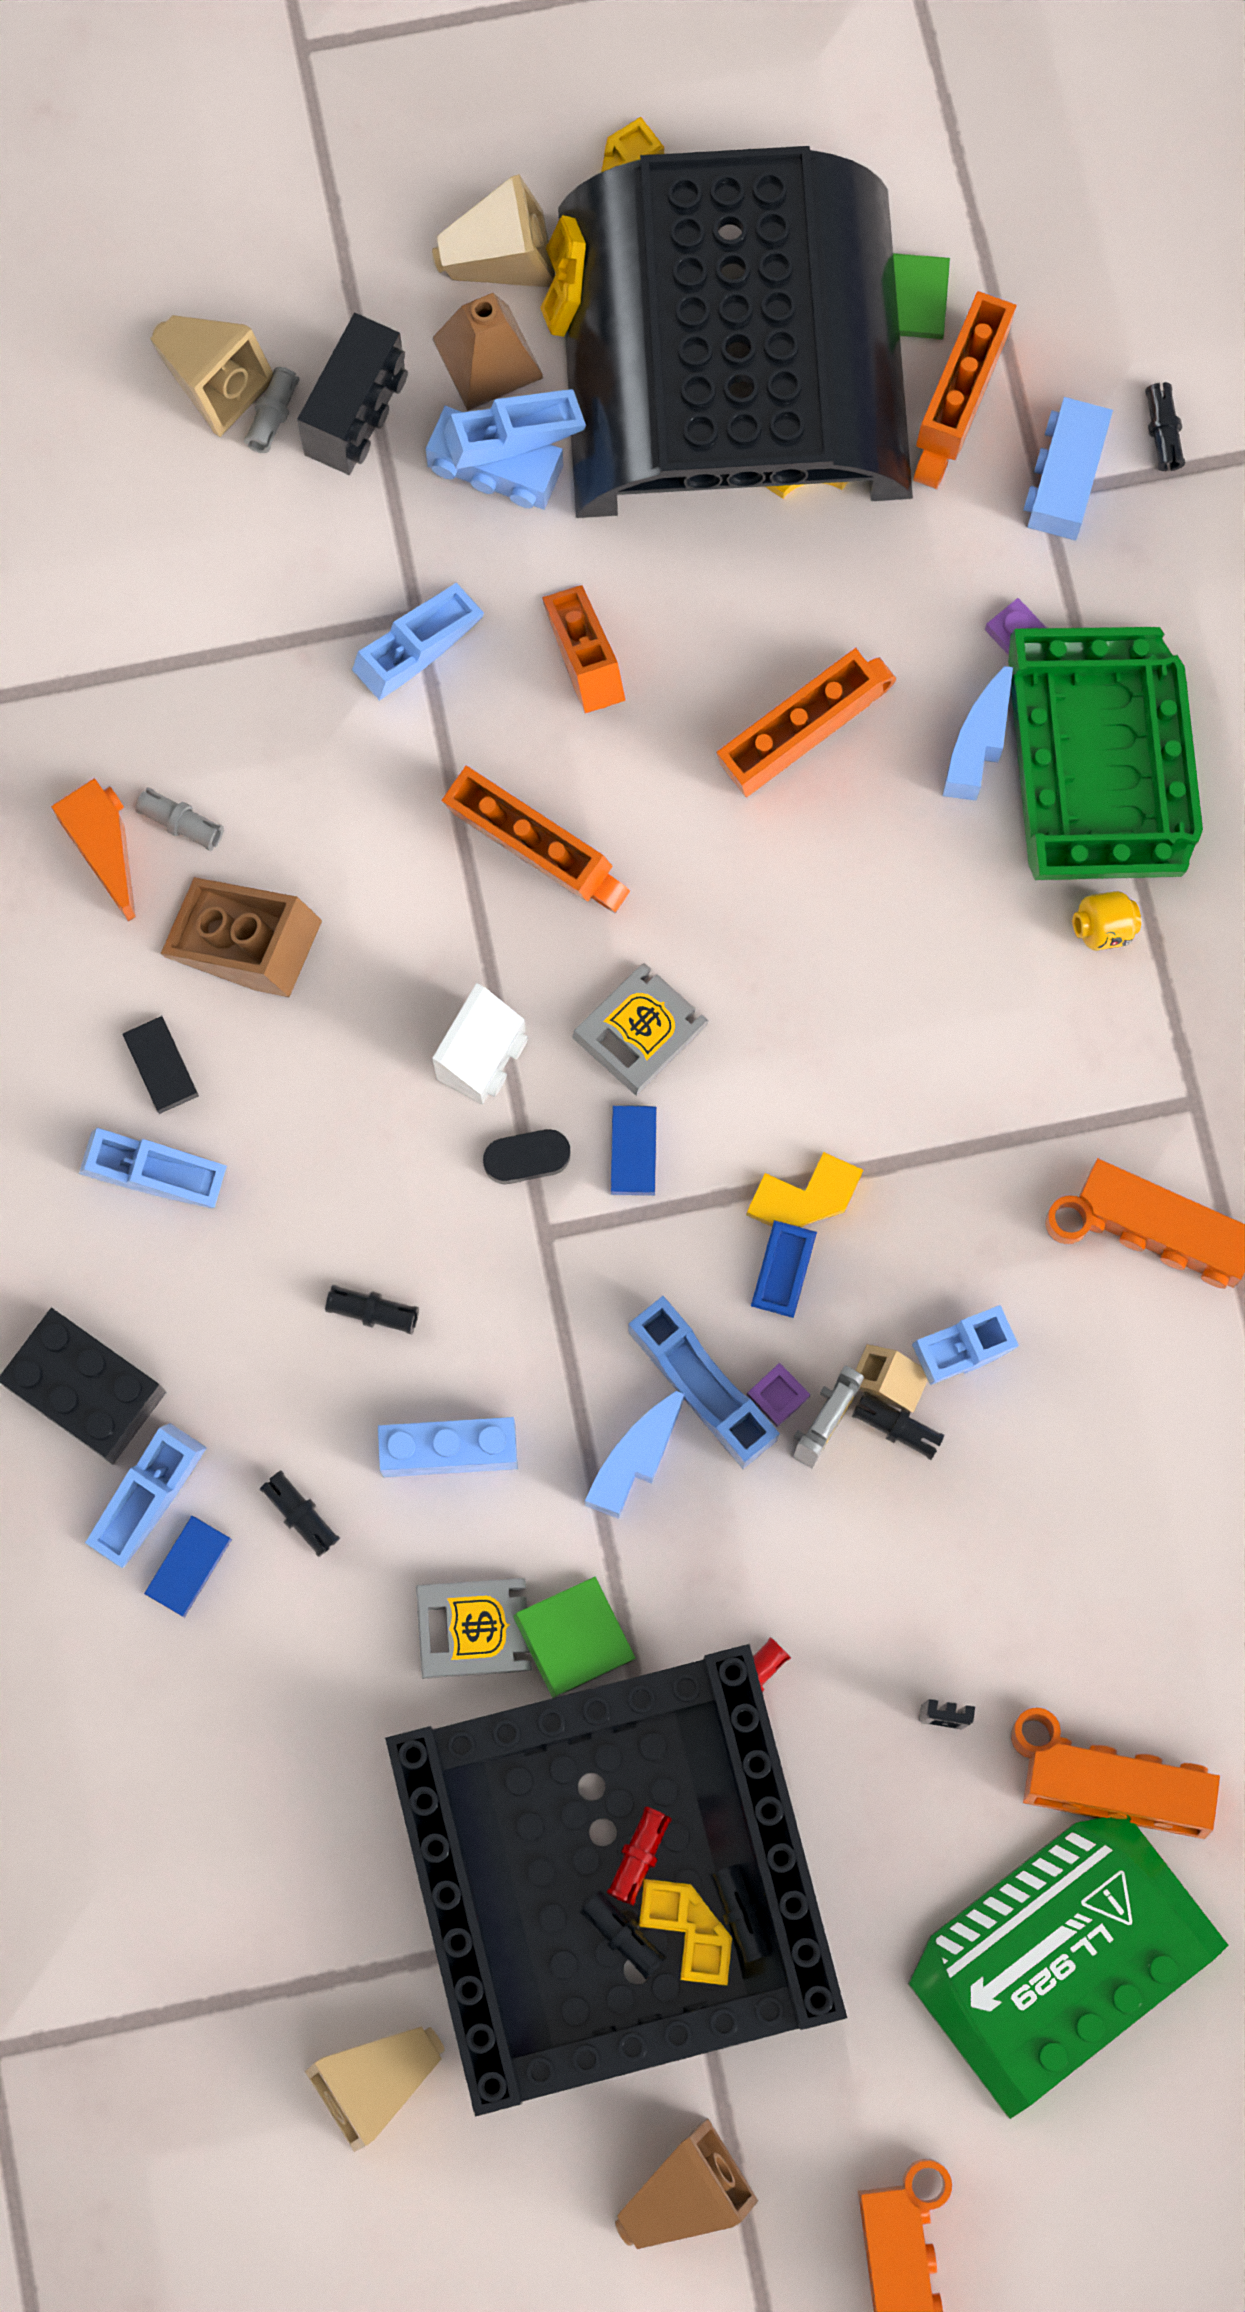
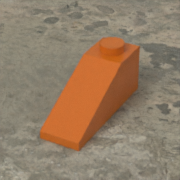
M583 585L542 597L573 688L584 713L586 714L626 701L617 659Z
M94 778L52 805L51 808L66 833L129 922L136 916L125 825L119 814V811L124 809V806L110 786L103 790Z

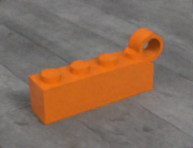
M980 291L976 292L921 423L916 447L924 450L917 465L913 481L938 489L949 459L956 461L1009 335L1016 304Z
M854 648L716 752L719 762L747 798L870 706L873 701L881 697L893 686L896 677L880 657L867 662L857 648Z
M467 765L441 800L455 816L587 902L592 898L603 907L616 913L631 892L625 885L608 874L613 866L603 854Z
M1098 1158L1089 1172L1079 1197L1068 1195L1057 1199L1046 1215L1045 1225L1049 1235L1055 1241L1062 1244L1079 1242L1089 1230L1096 1233H1103L1106 1230L1119 1236V1242L1132 1250L1143 1252L1146 1248L1161 1255L1160 1260L1172 1268L1185 1270L1188 1267L1201 1273V1279L1204 1282L1217 1288L1225 1289L1227 1285L1234 1288L1241 1281L1245 1273V1224ZM1065 1207L1075 1209L1082 1217V1229L1077 1232L1062 1230L1056 1223V1212Z
M1043 1708L1025 1710L1014 1723L1011 1731L1012 1744L1019 1754L1030 1759L1023 1799L1024 1804L1094 1818L1112 1817L1126 1819L1127 1815L1131 1817L1130 1823H1135L1139 1827L1204 1840L1214 1830L1220 1775L1208 1773L1207 1767L1193 1763H1183L1180 1767L1162 1764L1163 1760L1161 1758L1148 1754H1137L1135 1758L1117 1755L1116 1749L1103 1745H1091L1089 1749L1071 1746L1072 1742L1069 1739L1060 1737L1061 1728L1057 1718L1050 1711ZM1028 1721L1042 1723L1049 1732V1743L1043 1746H1034L1028 1743L1023 1737L1022 1725Z
M919 2159L910 2164L903 2176V2186L858 2191L874 2312H943L940 2293L932 2294L929 2274L937 2273V2262L933 2243L925 2244L923 2225L931 2223L930 2210L937 2209L948 2201L952 2192V2180L946 2168L935 2160ZM924 2168L937 2170L942 2178L941 2192L931 2200L917 2198L912 2189V2180L915 2174Z

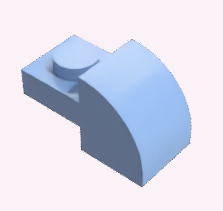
M1001 1305L963 1319L952 1327L918 1339L912 1344L930 1385L964 1372L966 1374L1001 1358L1019 1346Z

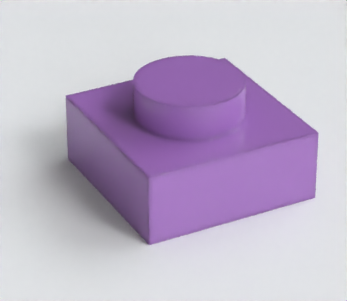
M1017 598L986 624L985 631L1009 655L1010 635L1014 629L1047 627Z
M778 1363L747 1393V1397L755 1403L777 1428L811 1396L781 1363Z

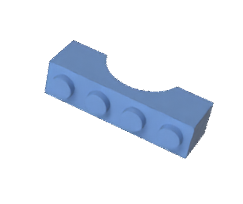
M664 1296L660 1297L628 1323V1333L672 1386L677 1391L685 1394L684 1400L742 1469L778 1441L780 1433L755 1403L740 1392L717 1367L696 1338L693 1330Z

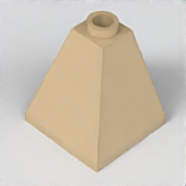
M520 174L511 176L437 235L438 247L432 249L434 263L438 272L446 271L452 280L550 287L555 277L553 265L546 251L549 239L543 210Z
M172 315L166 322H161L155 327L150 338L164 364L212 431L219 437L268 388L273 376V371L252 329L244 324Z
M421 2026L323 2057L305 2070V2073L351 2148L356 2152L376 2139L441 2061L440 2054L445 2049L438 2035L431 2027L424 2030Z

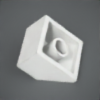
M476 983L432 1058L437 1080L482 1105L489 1094L495 1097L507 1076L503 1072L505 1065L510 1057L517 1059L527 1043L528 1036L524 1034L526 1031L525 1020L489 990Z

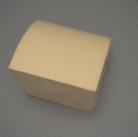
M867 1344L856 1368V1371L864 1376L859 1391L863 1393L866 1391L870 1393L869 1395L898 1409L903 1408L914 1413L928 1381L922 1366L897 1350Z

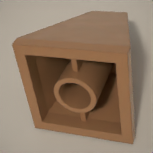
M494 293L462 305L433 336V342L467 411L543 379V374L509 305Z
M706 2119L680 2143L617 2215L618 2219L615 2221V2225L620 2237L628 2246L634 2244L636 2249L733 2228L743 2221L757 2204L758 2199L709 2119Z

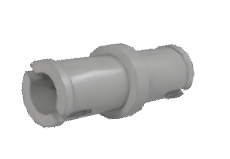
M276 367L264 397H260L255 405L257 413L244 439V443L248 444V447L256 452L268 453L270 451L271 443L280 423H284L289 415L287 406L300 380L296 373L290 369Z
M146 788V791L141 793L136 803L135 810L137 813L143 814L166 826L168 833L174 836L181 834L204 846L209 851H212L222 838L224 832L222 825L216 824L193 812L191 805L185 802L178 804L151 788Z

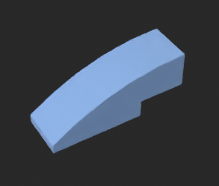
M569 389L495 399L491 409L451 414L443 434L455 469L503 460L539 449L583 431L586 424L574 390Z
M455 583L394 621L390 632L359 650L352 671L378 700H381L413 678L448 650L483 617L484 612Z
M1004 666L990 681L972 706L956 741L947 770L942 796L977 801L981 788L984 761L999 762L1004 745L1013 667Z
M96 1128L91 1132L79 1174L135 1191L213 1209L215 1208L227 1166L145 1139L138 1141Z
M675 1391L655 1405L630 1428L614 1447L599 1470L585 1499L586 1507L619 1519L635 1477L652 1484L684 1402V1393Z
M171 1423L160 1427L137 1465L131 1467L85 1543L121 1568L125 1567L174 1500L207 1447Z

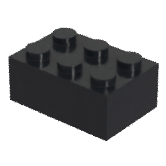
M354 312L297 418L305 456L347 475L351 474L356 463L362 464L371 445L370 436L375 427L380 429L384 425L389 413L388 402L393 393L399 394L407 380L408 370L405 369V351L402 350L400 332Z
M52 1307L0 1375L1 1385L112 1465L167 1393L155 1380Z

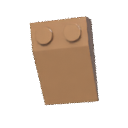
M194 877L160 954L165 958L249 989L290 998L322 920L297 896Z

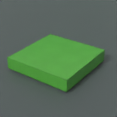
M893 253L900 336L943 340L950 258Z
M596 1576L513 1615L552 1698H556L636 1659Z

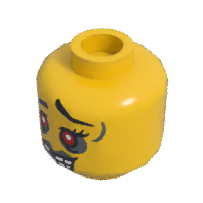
M1121 891L1092 894L1083 898L1078 912L1074 913L1072 920L1075 935L1078 938H1082L1086 946L1093 951L1124 947L1129 945L1134 939L1135 934L1140 931V910L1134 900H1130Z

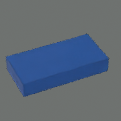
M613 1106L611 1195L655 1196L657 1107Z
M774 1220L751 1307L794 1318L817 1235L816 1231Z
M191 1516L144 1594L185 1618L232 1539L198 1518Z

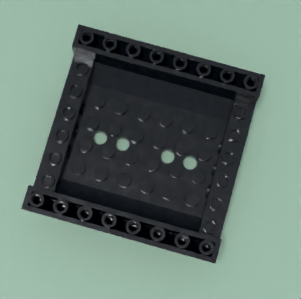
M810 146L640 155L639 160L601 172L581 183L565 197L558 207V217L560 219L564 215L575 218L586 243L581 301L565 334L568 390H574L586 424L583 431L571 435L576 518L618 516L617 495L869 481L870 501L913 499L888 189L881 178L869 168L853 160L831 153L810 150ZM725 225H734L741 230L742 234L736 239L727 240L721 237L718 231ZM728 264H737L744 269L745 273L737 279H729L721 273V270ZM741 342L749 347L750 352L743 358H734L728 354L726 349L732 343ZM736 382H746L752 387L753 392L748 397L738 398L730 393L729 388Z
M750 1644L704 1655L703 1660L440 1728L433 1729L431 1726L385 1738L475 2117L522 2105L523 2101L796 2029L805 2030L847 2019ZM587 1774H597L605 1782L604 1794L594 1801L584 1799L578 1791L579 1781ZM645 1806L672 1818V1821L668 1824L654 1856L658 1859L654 1868L649 1867L644 1879L691 1884L732 1937L727 1985L680 1980L685 1932L639 1927V1931L667 1958L650 1975L647 1981L642 1984H633L626 1979L623 1971L628 1959L617 1949L612 1951L607 1946L609 1941L579 1912L601 1891L619 1911H633L640 1920L643 1883L635 1898L634 1905L622 1902L606 1892L610 1888L624 1857L621 1850L624 1844H630L644 1813ZM598 1819H608L616 1827V1838L608 1846H598L590 1838V1827ZM735 1864H739V1870L752 1904H758L760 1912H757L756 1915L769 1949L772 1951L771 1954L746 1964L743 1962L744 1958L731 1924H725L723 1915L727 1913L714 1879L711 1877L712 1873Z

